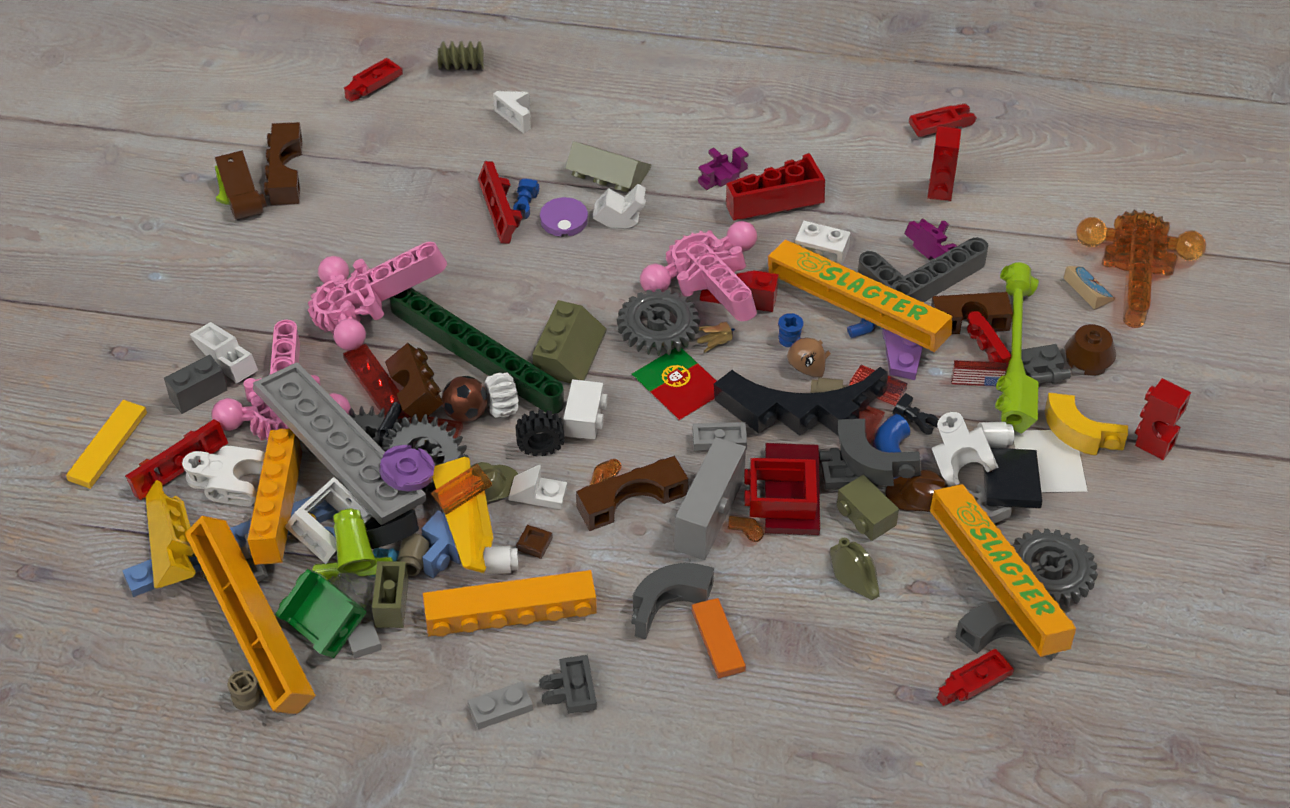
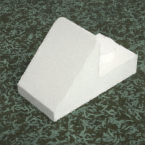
M512 91L494 92V110L522 133L531 130L529 93Z
M537 465L514 476L509 501L562 510L567 482L541 478V465Z

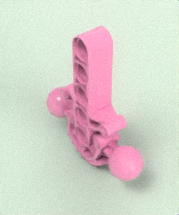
M739 221L729 227L726 237L718 239L711 230L706 233L701 230L696 234L692 232L689 236L683 235V239L675 240V244L669 246V251L666 252L668 265L664 267L655 263L645 267L640 275V284L644 291L651 290L655 292L656 289H661V292H665L671 283V279L677 277L683 296H691L694 291L708 289L736 320H751L757 313L751 290L734 272L743 270L746 267L743 252L750 250L755 245L757 231L752 224Z
M425 242L372 269H369L363 259H358L353 264L355 271L348 278L349 267L344 259L338 256L326 257L320 262L318 267V276L324 284L321 287H316L317 292L310 295L312 300L308 302L309 315L316 326L325 333L330 331L333 334L335 343L341 349L348 351L356 350L363 345L366 338L365 328L360 323V314L362 316L370 314L374 320L381 319L384 315L382 301L441 273L446 268L447 261L434 242Z
M281 320L274 326L270 374L296 362L299 363L300 341L297 325L292 320ZM311 375V377L320 385L319 377L316 375ZM248 378L243 384L247 401L251 402L252 406L243 407L236 399H222L212 409V420L215 419L220 422L222 429L225 431L237 429L243 424V421H251V432L253 435H258L261 441L268 440L270 430L290 429L253 391V382L260 379ZM337 393L329 394L349 415L351 407L347 398Z

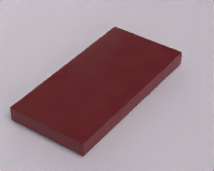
M765 443V458L816 460L817 483L815 519L765 518V533L820 536L819 445ZM765 480V498L803 499V481Z

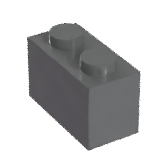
M211 355L164 377L169 399L181 414L227 391L223 370Z

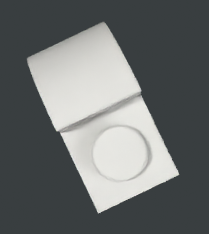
M637 184L625 197L608 188L595 202L593 219L610 228L626 229L633 227L638 223L639 212L646 203V199H644L646 188Z

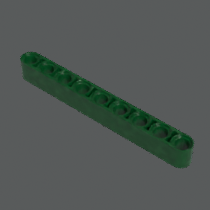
M409 288L389 298L391 312L396 317L486 375L492 376L496 373H508L512 376L516 385L517 395L545 413L547 410L552 411V414L563 410L564 388L562 383L413 288Z

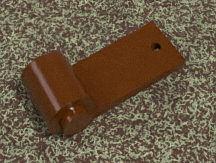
M243 150L215 157L234 220L263 213V208L267 207L263 193L259 194L255 190Z

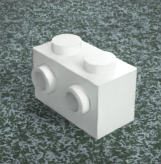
M803 221L795 239V244L843 265L849 250L851 232Z
M572 379L563 419L564 436L596 439L597 429L602 430L604 414H601V410H606L608 394H603V383Z

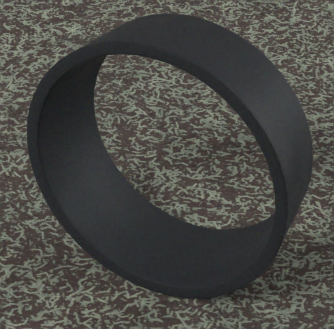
M410 509L382 525L377 520L365 525L371 549L395 543L413 535L419 530L414 509Z

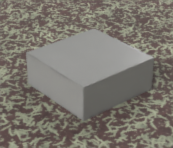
M373 622L357 626L348 638L354 659L382 650Z

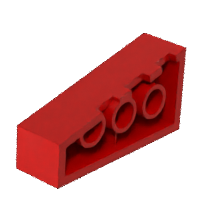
M810 153L802 155V159L796 162L793 159L785 161L784 166L777 169L773 167L766 168L758 176L750 174L726 183V208L733 220H742L749 217L825 203V178Z

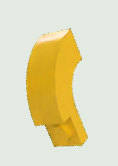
M1048 393L1045 406L1046 421L1050 429L1061 441L1080 452L1097 455L1098 448L1124 450L1128 436V425L1093 421L1085 417L1077 409L1075 395Z

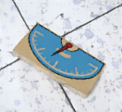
M1066 267L1063 279L1094 310L1114 301V297L1084 267Z

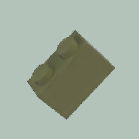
M861 475L838 490L836 506L843 516H847L855 524L856 529L861 534H865L871 541L897 526L899 508L866 476Z
M377 561L372 603L375 628H404L409 583L406 562Z

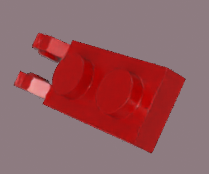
M959 104L909 116V124L917 136L921 137L936 133L937 126L950 128L961 126L964 128L974 124L977 119L974 113L969 112L970 107L967 104Z
M971 311L967 317L969 323L967 331L970 337L976 339L981 350H985L993 368L1007 371L1011 354L984 316L978 311Z

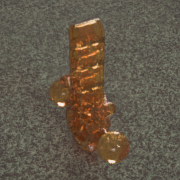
M1135 209L1131 214L1125 211L1122 216L1118 215L1114 221V228H1107L1106 224L1099 218L1088 217L1081 220L1076 229L1078 241L1089 248L1097 247L1104 241L1113 242V244L1106 246L1102 264L1107 268L1116 267L1126 271L1123 321L1132 328H1140L1146 322L1151 302L1152 274L1163 273L1166 276L1173 275L1178 256L1186 261L1201 258L1206 251V240L1201 233L1190 230L1179 234L1178 237L1168 236L1170 222H1163V216L1156 217L1154 212L1148 214L1145 210L1142 213H1138ZM1167 249L1176 250V254L1168 252Z

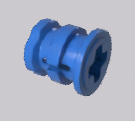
M788 313L779 318L778 338L782 346L791 347L794 342L801 338L803 319L799 315Z

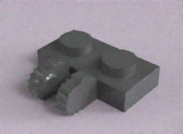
M588 655L559 659L561 673L546 675L539 679L540 688L549 690L541 696L542 702L545 705L560 704L566 700L568 714L597 710Z

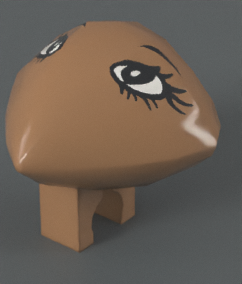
M805 337L794 342L786 356L788 363L795 370L812 377H822L825 371L826 358L831 353L829 350L824 351L821 340L817 341L815 338Z

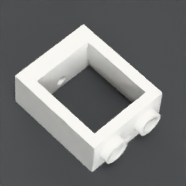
M334 477L294 512L285 525L287 530L325 564L337 554L336 538L309 514L322 501L326 500L338 512L345 509H359L365 525L372 518V515Z

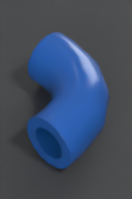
M895 414L889 417L877 429L873 441L875 449L889 453L901 452L900 443L910 435V427L904 417Z

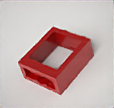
M750 458V468L744 469V485H749V490L744 492V506H749L750 518L815 519L817 508L816 460ZM757 480L803 481V499L757 498Z

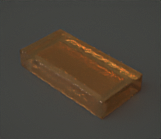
M476 464L431 494L445 515L491 487L492 483L480 466Z

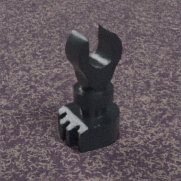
M905 393L896 404L892 414H898L902 417L907 416V420L910 422L915 421V424L923 433L931 435L934 428L926 423H930L937 428L939 419L933 414L920 412V409L917 407L912 408L913 397Z

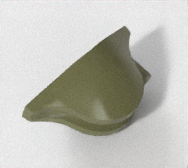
M841 538L837 545L830 548L835 577L845 587L870 600L880 597L874 560L859 543L850 542L847 538Z

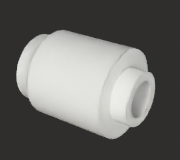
M1006 422L978 423L977 428L982 427L990 447L1006 448L1007 445H1013L1014 429L1011 424H1006Z
M511 546L485 547L483 556L486 570L484 574H510L511 571L518 570L517 548H511Z

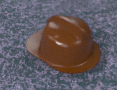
M921 470V476L895 478L894 486H887L885 494L901 510L930 512L934 490L947 487L945 480L937 473L930 470Z

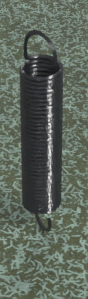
M398 402L392 404L377 431L379 440L380 437L385 438L389 436L388 430L393 428L394 423L400 416L402 407Z

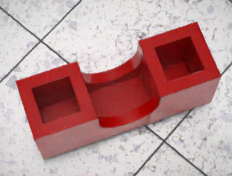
M937 126L928 199L951 201L961 138V129Z
M1163 378L1156 387L1152 385L1145 395V400L1148 402L1140 413V417L1143 419L1135 430V434L1138 435L1135 446L1164 461L1176 444L1181 428L1176 423L1187 409L1191 392Z

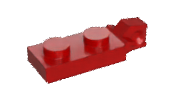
M386 57L354 75L349 85L344 87V97L352 102L359 99L361 95L366 96L403 75L402 68Z
M993 649L951 672L950 677L945 680L946 685L938 689L939 693L936 698L943 706L954 702L957 698L960 702L968 700L1013 675L1014 668L997 649Z

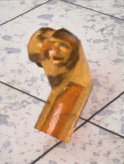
M611 459L598 464L594 468L590 485L618 475L622 468L620 461Z
M729 516L728 529L742 531L752 542H758L763 538L764 530L754 518Z

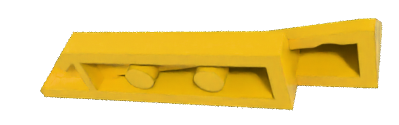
M468 457L434 466L433 482L462 566L469 570L484 573L486 566L483 552L485 547L492 546L493 532L483 479L476 477L471 479L470 458Z
M156 480L146 495V508L154 588H161L192 578L196 572L188 557L192 556L194 552L185 536V533L191 526L184 501L177 495L173 498L168 497L163 491L162 483Z

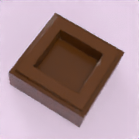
M527 524L516 544V548L519 552L542 559L553 539L552 532Z

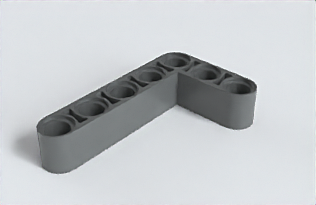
M970 238L906 276H903L878 253L866 251L859 257L858 273L916 300L925 302L982 269L986 264L989 245L983 238Z

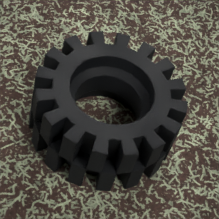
M533 410L529 412V416L523 414L522 419L519 418L515 425L517 446H519L521 452L524 451L527 455L532 452V455L536 457L538 453L546 456V452L553 454L555 449L559 451L561 445H564L563 420L561 417L559 418L557 413L552 415V411L549 410L546 413H543V410H538L539 413L536 414Z

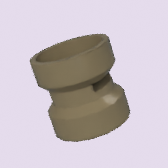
M240 670L230 676L227 686L233 705L239 710H250L256 707L261 699L256 676L248 670Z

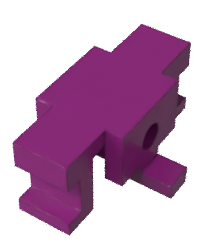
M739 146L732 150V162L730 163L727 154L722 155L715 148L710 149L708 154L713 157V160L698 167V170L702 172V175L698 177V183L705 190H708L716 185L722 187L726 183L738 179L740 173L748 170L745 158L749 154Z
M921 219L920 223L910 221L904 232L914 242L912 246L927 259H935L957 246L954 243L941 245L948 238L945 233L949 224L945 220L941 221L938 228L928 223L925 219Z

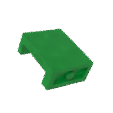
M307 569L298 577L296 585L289 595L281 601L275 616L288 622L314 644L313 648L317 652L335 658L367 611L322 574Z

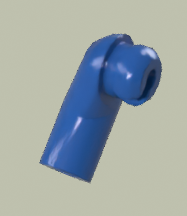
M862 318L860 323L848 326L847 331L851 338H855L872 332L876 324Z

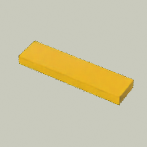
M122 400L66 474L67 480L91 489L147 414L146 407Z

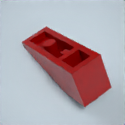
M756 270L737 273L736 275L751 290L756 310L773 313L778 292L779 274ZM708 289L701 290L699 301L721 304Z

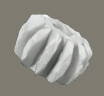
M496 373L492 376H487L484 384L488 395L487 406L490 413L495 418H503L515 414L518 410L519 400L512 376L508 373Z

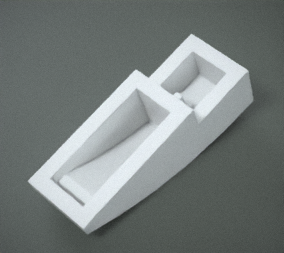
M212 322L190 334L191 339L206 356L211 355L222 368L223 373L234 382L239 383L258 371L252 354L238 345L236 337Z

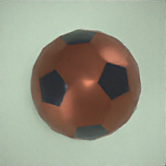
M456 377L448 382L442 391V407L446 414L455 421H474L487 408V391L484 385L474 377Z

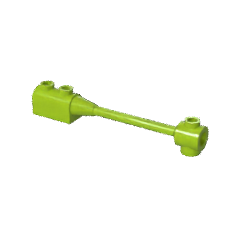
M1016 262L1005 266L1000 273V279L1006 281V292L1013 297L1011 359L1005 376H1001L996 383V389L1001 391L1002 395L997 399L995 408L1001 411L1002 422L1011 424L1015 431L1022 434L1038 421V381L1027 376L1022 360L1023 297H1029L1036 291L1039 280L1031 276V268L1027 264Z

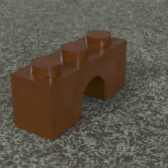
M1007 292L932 297V307L952 316V334H960L962 320L967 319L971 311L980 312L995 332L1010 331L1013 311Z
M407 342L388 358L385 364L390 377L404 387L397 393L402 410L411 417L416 414L418 421L421 422L425 414L428 417L443 405L439 394L441 390L433 379L434 372L427 364L428 357L421 348L418 347L416 349Z

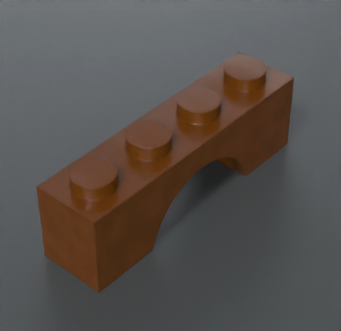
M300 122L272 123L271 133H267V143L270 149H266V159L269 165H265L266 180L268 179V182H264L265 196H269L271 206L300 204L298 170L285 166L291 159L302 155L303 138Z
M674 455L666 459H660L650 465L635 468L625 474L610 477L600 483L583 487L576 491V507L589 531L614 523L617 507L630 497L649 496L665 504L686 496L689 478Z

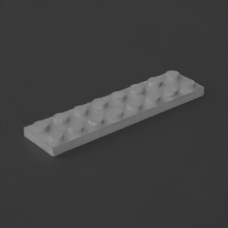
M298 362L253 382V391L381 525L425 502L426 494L421 489L410 492L397 490L389 486L382 479L379 469L381 459L385 453L384 450Z

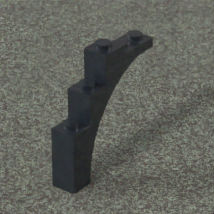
M879 367L863 381L851 386L826 392L794 393L764 387L731 370L714 383V399L758 434L765 428L771 427L778 419L799 436L805 431L812 429L817 422H820L838 435V420L859 419V412L864 411L869 403L886 392L888 388V372Z

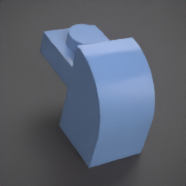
M438 510L421 528L422 536L429 542L430 548L422 557L424 573L433 579L440 571L447 568L450 560L457 564L461 563L446 516Z

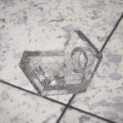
M340 573L337 577L333 576L330 579L335 586L362 608L367 606L373 582L354 573Z

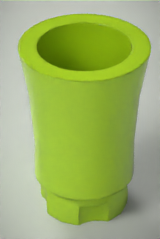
M345 509L334 514L333 520L335 525L333 528L337 546L338 572L356 573L375 566L377 561L372 552L360 510Z

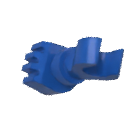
M527 178L519 181L517 188L518 201L513 206V210H525V219L530 216L529 203L532 198L537 197L540 190V184L537 183V180Z

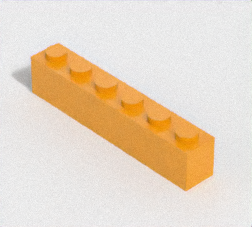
M290 429L270 430L247 539L254 565L283 562L288 534L285 525L291 518L303 453L299 438Z
M591 570L423 593L428 637L445 636L459 632H474L488 628L498 629L517 624L528 625L539 621H557L561 618L585 617L590 614H597L596 593Z

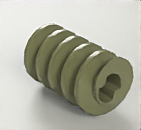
M442 41L440 48H438V70H441L443 64L447 70H450L452 64H454L456 70H459L461 64H463L465 70H468L470 64H472L474 70H477L478 65L481 64L484 70V51L481 41H478L476 48H474L471 41H469L467 48L464 47L462 41H460L458 48L455 47L453 41H451L449 48Z

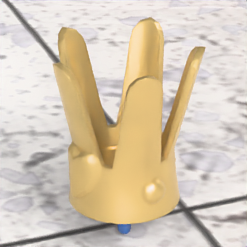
M727 322L719 323L716 326L699 327V331L703 330V332L710 334L698 338L697 342L699 344L708 342V347L704 349L705 353L718 344L721 345L731 341L732 331L735 329H731Z

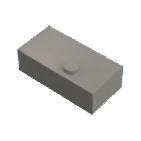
M715 437L675 516V551L706 560L744 482L746 446Z

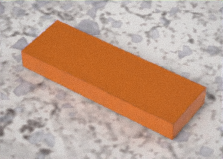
M719 598L692 604L691 611L718 679L745 672V662Z

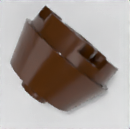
M1088 324L1080 327L1065 345L1067 363L1071 368L1075 366L1085 371L1084 375L1096 376L1103 374L1105 369L1110 367L1116 359V349L1112 335L1106 328L1099 325Z

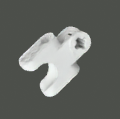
M949 412L941 416L937 425L944 443L932 447V451L947 487L960 484L958 479L959 470L968 463L978 462L984 466L986 472L998 468L982 427L969 432L961 414Z
M223 446L218 455L201 451L191 452L184 457L182 463L186 472L187 484L195 489H205V496L214 502L246 507L252 506L256 500V490L251 483L239 479L248 474L260 475L265 453L261 450L235 446Z

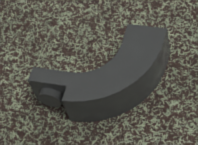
M865 419L838 420L841 454L844 462L854 474L859 477L864 475L872 483L883 486H894V477L910 478L921 476L920 452L889 453L877 450L867 441Z
M678 563L662 567L644 578L633 594L634 612L631 624L635 625V637L647 638L656 613L668 603L674 601H688L692 603L708 601L714 585V568L695 563Z
M998 601L977 606L958 621L955 637L977 654L991 641L1002 637L1017 638L1032 646ZM1058 653L1046 655L1045 657L1052 661Z

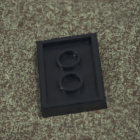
M990 447L998 468L986 472L983 466L986 505L1041 508L1042 492L1037 450Z

